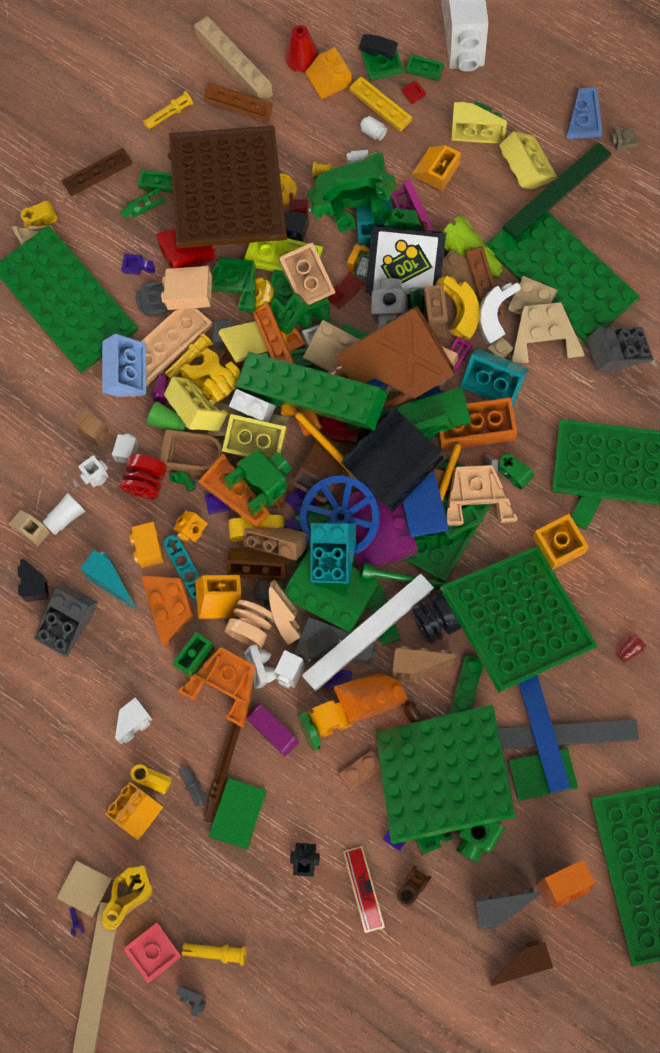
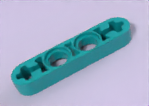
M168 536L164 540V548L180 578L183 579L191 598L197 602V598L194 596L196 591L193 586H195V581L200 576L180 539L177 536ZM171 541L176 543L177 553L174 552L172 547H169ZM181 556L186 557L187 562L184 565L179 566L176 564L177 558ZM187 573H194L196 576L193 581L188 582L185 580Z

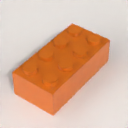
M511 398L468 403L467 407L471 423L438 433L440 448L443 451L453 450L455 444H460L461 448L516 441L517 428Z
M583 859L544 878L537 886L547 907L553 906L556 909L592 891L591 886L596 883Z

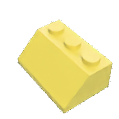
M513 131L499 145L503 157L509 162L510 169L515 173L518 184L522 188L535 189L558 178L535 136Z

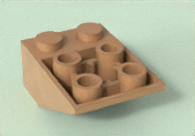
M400 646V648H395L393 678L408 682L422 679L453 667L456 654H452L451 651L440 650V653L432 652L428 648L412 650L409 646Z

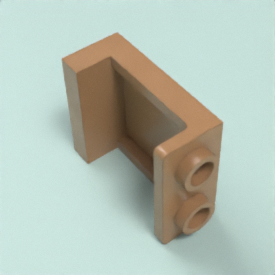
M444 285L425 286L424 291L425 319L430 328L434 330L437 339L446 338L444 322L448 321Z

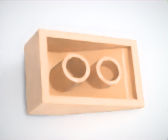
M313 242L279 257L278 262L293 292L299 294L308 305L336 293Z

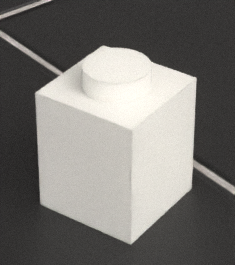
M118 434L112 452L116 462L127 463L129 455L137 453L139 443L135 436L131 434Z

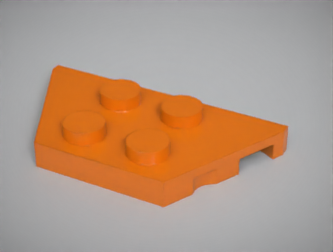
M142 576L141 578L162 646H167L170 643V639L176 633L178 634L183 629L185 623L189 622L194 616L184 581L180 578Z

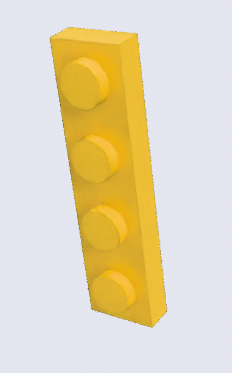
M362 76L349 87V91L399 132L412 121V116Z

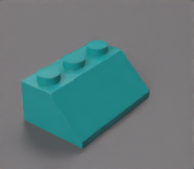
M476 348L471 355L460 387L490 400L511 398L513 406L529 368Z

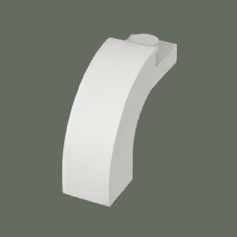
M510 282L501 289L497 286L490 290L482 299L479 305L478 330L486 345L491 344L506 334L498 321L497 312L503 300L521 289L518 282L513 285Z

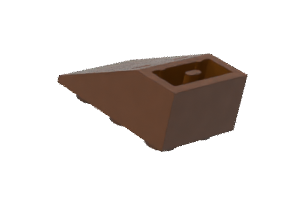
M324 436L343 456L351 452ZM317 440L291 484L308 493L319 481L332 476H341L345 468ZM336 483L328 486L330 491L333 490ZM323 490L315 496L316 499L323 503L327 500Z

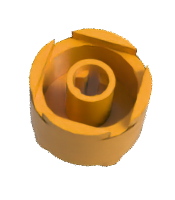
M334 700L312 708L313 711H307L311 718L310 722L315 726L319 737L330 736L334 734L333 730L335 729L345 730L352 727L341 702L334 703Z

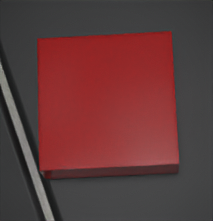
M416 80L402 88V94L411 105L426 96V92Z

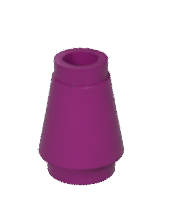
M165 375L157 376L151 395L154 402L158 401L161 404L168 402L164 396L168 387V377Z

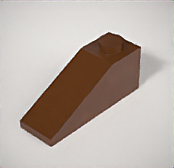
M539 940L527 943L528 948H524L490 981V985L494 986L553 968L546 943L540 944Z

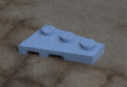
M597 87L579 89L566 140L602 137Z

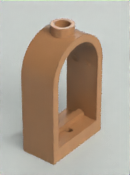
M165 430L160 461L166 464V472L181 471L189 475L203 476L216 462L215 460L212 464L203 467L172 463L176 441L213 446L218 450L216 460L222 454L226 458L228 457V454L222 451L219 441L210 435Z

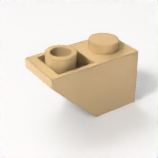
M22 510L8 524L37 547L50 533L45 525Z

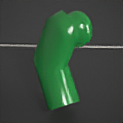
M181 471L170 473L169 479L171 482L184 484L188 492L196 489L188 473Z

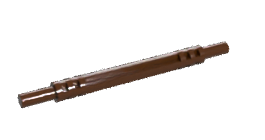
M231 721L207 799L209 802L203 821L211 823L216 804H219L241 728Z

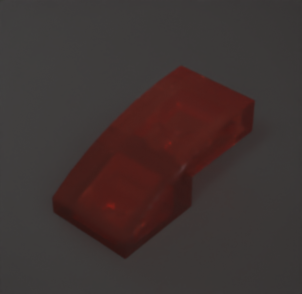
M349 272L339 285L336 284L333 287L336 293L328 296L327 299L340 310L363 287L364 282Z

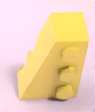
M172 377L164 396L175 409L177 415L181 417L186 427L191 430L219 431L228 413L225 410L220 411L216 408V402L212 399L208 401L203 396L204 392L188 378Z

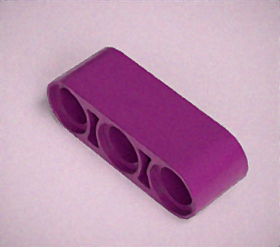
M260 703L247 714L246 720L284 757L300 743Z

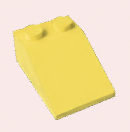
M454 102L451 141L501 144L505 140L506 120L473 103Z

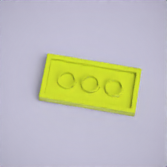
M288 238L287 240L249 243L244 260H253L256 268L271 272H274V269L283 271L278 262L279 257L309 243ZM314 245L321 259L323 247Z

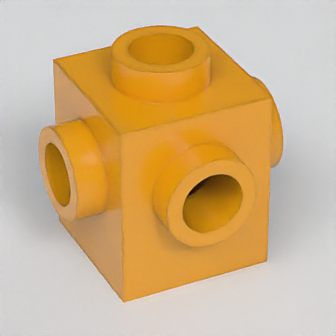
M185 510L182 516L177 519L173 530L178 533L177 537L182 541L196 542L202 536L203 530L208 523L196 513Z

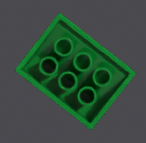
M310 548L290 579L284 593L292 603L352 633L358 627L381 581L375 578H360V570L352 567L348 584L311 582Z

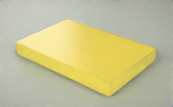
M256 321L223 328L219 331L220 337L235 362L246 360L248 352L260 355L269 354Z

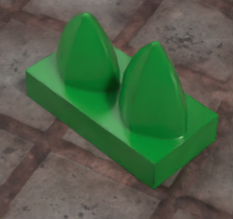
M327 297L308 305L298 323L305 328H309L313 316L320 323L322 320L329 323L330 308Z

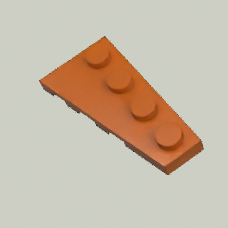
M222 454L198 483L258 528L268 517L269 511L264 506L252 516L248 510V503L257 496L244 480H241L230 490L225 486L224 478L233 472L235 468L230 464L225 455Z

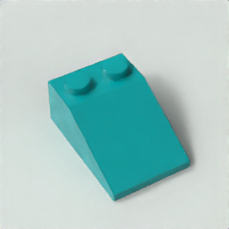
M93 550L80 568L89 581L132 609H135L136 605L114 568V562L110 560L111 557L103 551L98 553Z

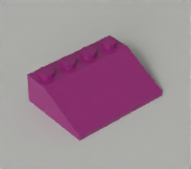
M361 490L350 495L348 509L367 498ZM343 499L339 500L340 507L342 506ZM377 499L381 514L380 526L372 543L365 550L356 554L360 568L363 562L369 563L376 568L417 555L418 548L414 537L409 536L402 504L392 513ZM366 505L352 514V517L372 523L371 505ZM356 524V540L360 544L370 529Z

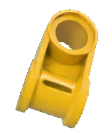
M43 201L37 205L25 208L20 214L25 228L32 226L31 222H33V226L40 227L42 225H51L58 219L50 201Z

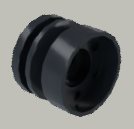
M442 592L431 597V608L424 601L421 602L422 610L418 605L412 607L416 625L430 644L436 642L435 635L439 640L443 639L442 628L449 635L461 629V625Z

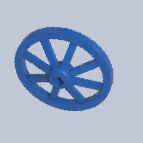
M332 476L319 481L308 491L301 506V528L303 532L307 533L306 539L310 545L309 511L330 516L331 520L325 523H356L357 525L369 528L367 536L360 544L356 540L354 555L365 550L372 543L379 530L381 514L376 496L366 484L352 477ZM346 483L341 507L328 488L331 484ZM353 485L360 489L367 498L348 509ZM323 490L334 508L333 511L311 505L318 492ZM366 505H371L372 523L352 517V514ZM341 513L345 515L344 520H340Z

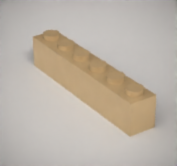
M208 16L194 25L196 38L250 96L265 101L273 96L271 82Z

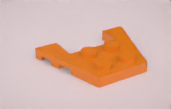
M220 647L178 692L192 700H196L204 683L235 699L226 719L244 728L256 665Z

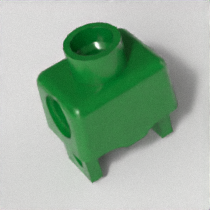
M255 450L237 463L238 468L224 478L225 486L229 490L241 480H244L257 494V497L248 503V510L253 516L265 505L270 507L286 493L287 483L285 475L291 471V467L278 452L268 458L261 450Z
M498 822L459 830L458 836L462 840L455 851L469 860L478 863L483 853L489 854L493 850L505 829ZM475 827L481 828L485 833L484 838L481 840L474 839L471 835V830Z

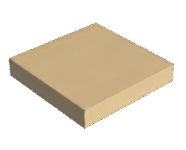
M76 861L57 899L94 917L113 879Z

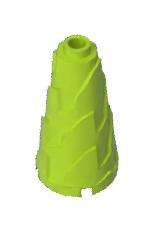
M458 215L454 218L456 221L455 225L450 222L443 230V232H447L444 250L449 253L452 249L466 258V251L483 246L492 276L497 279L504 271L502 269L503 265L482 241L483 239L472 229L468 221L461 215Z

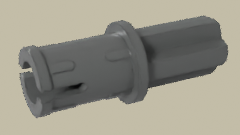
M186 766L178 771L186 786L185 790L189 792L196 806L203 805L206 802V798L199 786L200 782L196 780L191 767Z

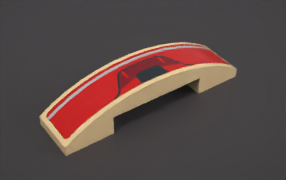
M363 846L343 851L364 932L368 933L385 928Z

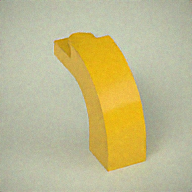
M450 276L439 278L436 285H444V292L454 300L457 308L456 318L448 331L463 340H470L479 322L480 309L477 297L473 289L465 281L457 284V281Z

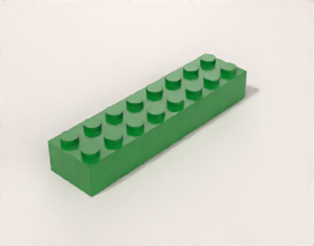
M248 352L235 386L249 395L370 430H375L388 395L377 386Z

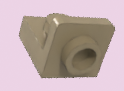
M618 126L614 127L610 138L611 143L615 144L616 151L637 147L638 140L634 128L619 130Z

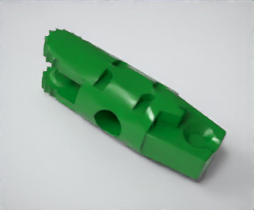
M159 188L126 203L127 207L120 211L123 219L131 215L135 218L165 203L164 198H160L153 203L149 200L150 197L159 194ZM139 203L145 204L144 207H139L138 205Z

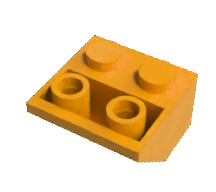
M447 145L429 147L413 171L412 176L443 191L460 165L461 152Z
M203 575L195 581L198 619H231L237 617L233 611L238 609L237 602L241 599L240 575Z
M129 782L121 790V794L109 806L105 815L135 839L139 840L163 809V806Z

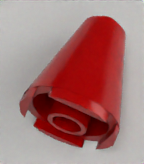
M298 25L291 31L285 53V61L291 70L305 73L318 57L319 51L307 27Z

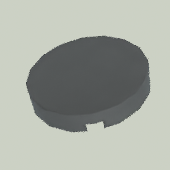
M149 282L144 284L139 292H137L136 303L144 315L158 317L168 311L166 304L162 302L161 293L164 292L162 283Z

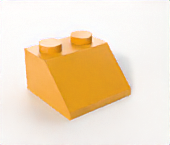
M335 47L319 54L305 71L307 78L321 100L352 85L351 72Z

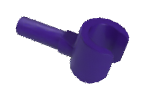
M74 907L70 908L73 921L71 935L76 937L74 931L76 927L80 928L83 935L85 929L79 924Z

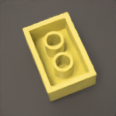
M230 414L222 451L243 457L248 456L255 450H261L268 458L276 452L282 455L288 428Z

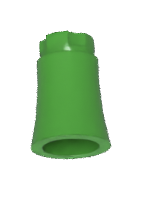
M158 401L154 403L147 419L148 426L164 430L187 431L188 428L181 417L177 415V412L167 408Z

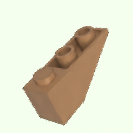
M245 528L244 546L297 560L306 550L307 533L290 528Z

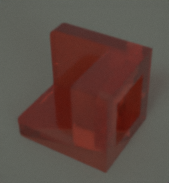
M289 193V210L309 216L308 199L294 200L293 193Z

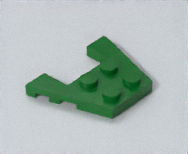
M221 257L211 270L212 291L242 294L238 309L255 313V262L253 260Z

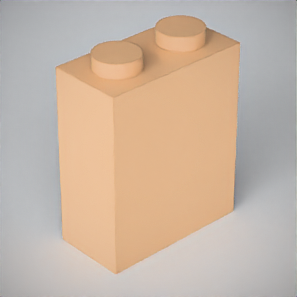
M209 266L166 269L165 276L162 278L164 292L161 293V298L168 310L211 307L212 274Z

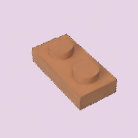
M371 750L340 772L339 776L349 790L352 791L381 770L380 761Z

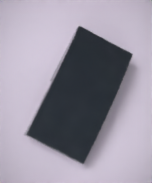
M363 34L358 49L373 57L375 53H378L392 60L398 43L381 36Z

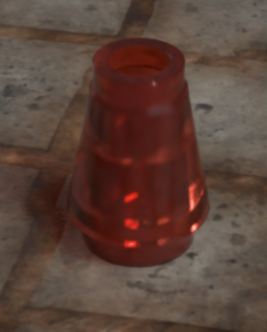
M635 634L633 637L630 636L616 656L625 663L642 653L646 645Z

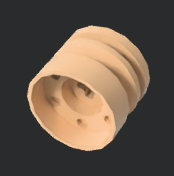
M238 600L237 607L239 609H234L233 613L239 619H229L224 631L232 638L246 645H257L258 648H262L267 635L261 629L271 630L272 626L270 623H274L273 615L270 611L256 603Z

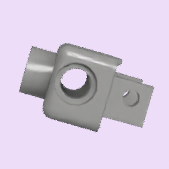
M400 279L380 280V289L372 291L371 315L378 324V329L409 310V298L404 289H402V281Z

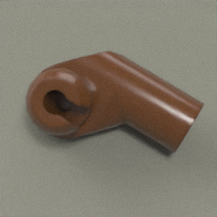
M414 702L406 703L404 713L411 723L430 718V716L419 714Z

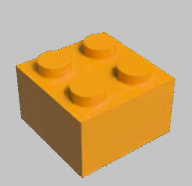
M570 514L536 530L532 537L552 570L585 554L589 548Z

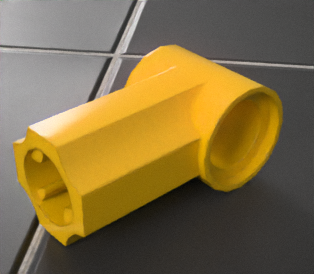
M142 764L134 766L131 770V777L138 785H143L164 795L168 791L172 781L171 777L149 769ZM139 770H145L146 776L141 780L136 779V773Z

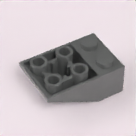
M643 327L598 328L586 338L597 372L615 371L654 360Z
M66 584L55 588L34 639L61 655L68 657L90 622L98 602Z
M533 889L521 890L519 895L513 896V892H507L498 895L499 898L492 899V895L479 897L478 902L474 904L478 929L501 926L538 897L540 893L534 892Z

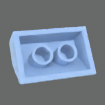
M114 334L102 341V393L116 397L146 395V343L118 334Z

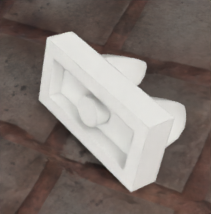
M257 645L249 646L244 654L248 662L256 665L253 679L255 689L263 688L267 683L276 679L274 673L276 668L263 666L271 656L269 651L258 648Z

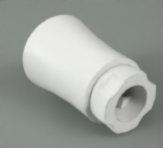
M67 492L61 502L47 515L48 517L43 523L56 535L86 511Z

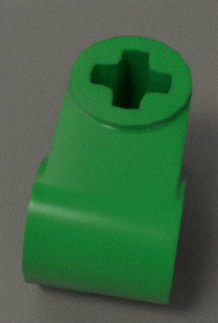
M395 208L392 210L390 218L384 222L385 226L421 229L419 217L415 210Z
M512 454L501 456L498 471L515 487L522 490L535 476L534 472Z

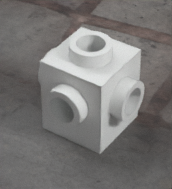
M94 455L78 466L82 472L80 475L86 485L90 483L93 488L102 485L106 478L109 477L106 473L107 466L102 460L98 461Z

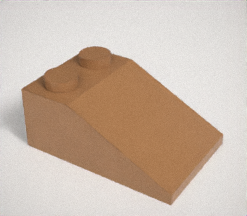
M451 249L443 259L441 278L450 276L457 281V284L464 281L468 283L473 289L480 305L467 259ZM444 292L446 297L454 301L446 292Z

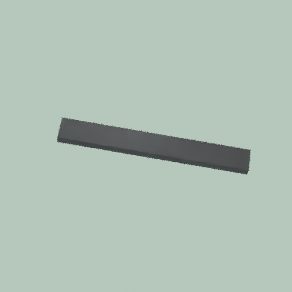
M637 719L552 725L558 746L639 740ZM531 726L498 728L502 749L536 747Z

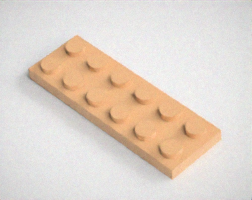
M197 308L176 309L141 341L146 343V387L188 349L190 343L193 344L200 337L201 333L205 334L213 326V323Z

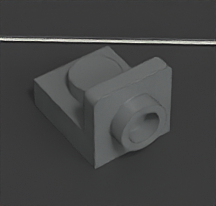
M179 986L176 994L181 996L180 1000L190 1005L192 1002H195L190 1015L195 1017L198 1013L202 1014L206 1005V1001H203L205 995L185 986Z

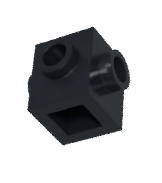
M296 843L295 851H291L290 864H293V875L314 877L315 865L319 866L320 853H316V844Z

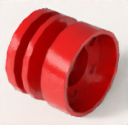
M129 455L125 467L129 473H124L122 477L121 490L139 498L157 499L160 494L159 490L162 487L159 481H162L165 477L166 464L146 455Z

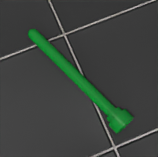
M364 562L360 569V578L364 579L375 576L410 583L417 577L375 569L371 564ZM425 578L434 588L440 589L442 585L450 583Z

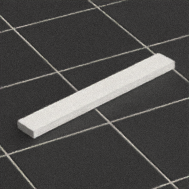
M422 574L417 576L302 675L304 680L316 692L409 612L413 606L417 605L431 593L434 587Z

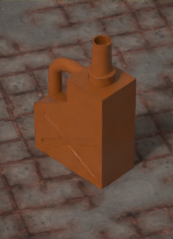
M416 305L339 352L335 356L339 364L334 365V370L329 372V374L369 384L368 381L373 378H377L401 392L386 399L383 406L390 407L391 409L400 406L412 398H417L454 376L456 370Z

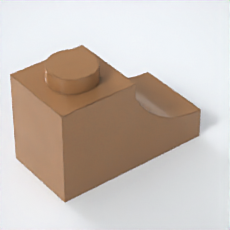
M83 406L73 423L82 437L99 446L101 442L107 439L109 429L105 423Z

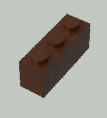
M230 548L227 557V575H240L243 578L285 580L288 558L256 549Z

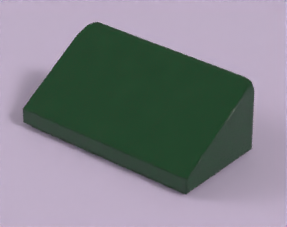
M410 288V309L417 305L423 316L424 288Z

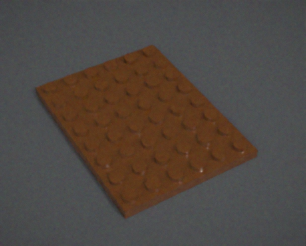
M275 126L169 133L177 248L287 240Z

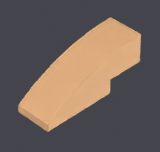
M273 580L269 587L271 612L281 636L289 645L301 637L303 629L294 619L298 610L277 582Z

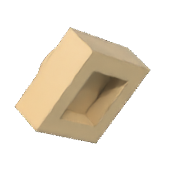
M500 337L488 347L487 351L505 359L514 351V348L504 338Z

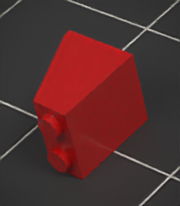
M175 229L156 234L160 251L171 269L201 267L216 260L214 246L177 248Z

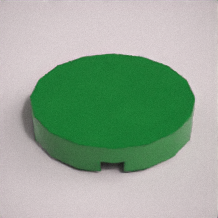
M306 712L299 713L297 715L298 722L312 751L319 750L321 748V741L315 726L308 722L311 719Z

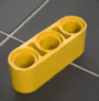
M268 515L258 528H284V517L282 515ZM244 518L230 519L228 521L229 539L234 542L244 541V529L256 527Z

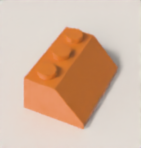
M383 672L334 687L351 724L394 710L408 700L400 681Z

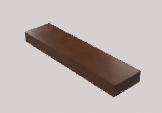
M124 148L65 178L62 180V183L70 197L132 165V161Z

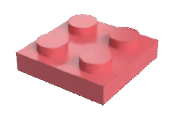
M155 923L124 948V951L147 983L153 981L182 957L159 923Z

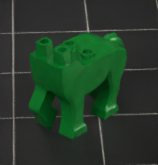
M379 151L371 152L368 154L369 156L359 162L340 166L320 174L316 178L315 186L311 187L308 191V198L312 203L308 211L316 215V219L322 218V215H328L337 224L339 232L355 229L354 217L350 213L343 211L344 208L371 204L374 223L386 221V219L390 218L389 207L384 203V200H390L392 193L396 189L395 177L387 173L383 153H379Z

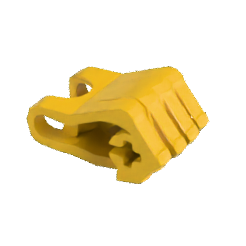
M205 348L200 352L203 364L196 366L185 364L180 368V373L183 378H188L204 392L203 396L208 401L212 399L217 403L237 389L235 386L241 372L232 362L226 364V368H224L220 364L218 355L212 350Z
M144 865L128 867L113 881L111 900L103 911L101 924L106 930L113 931L117 929L127 914L151 897L153 889ZM138 881L133 886L130 894L118 898V885L120 883L125 886V890L128 892L131 882ZM113 914L117 919L110 921L107 917Z

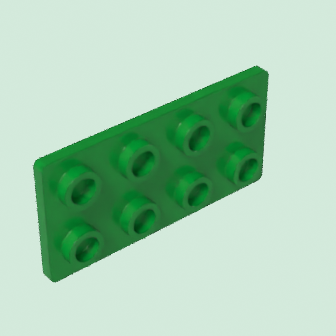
M462 387L396 407L425 436L471 423Z

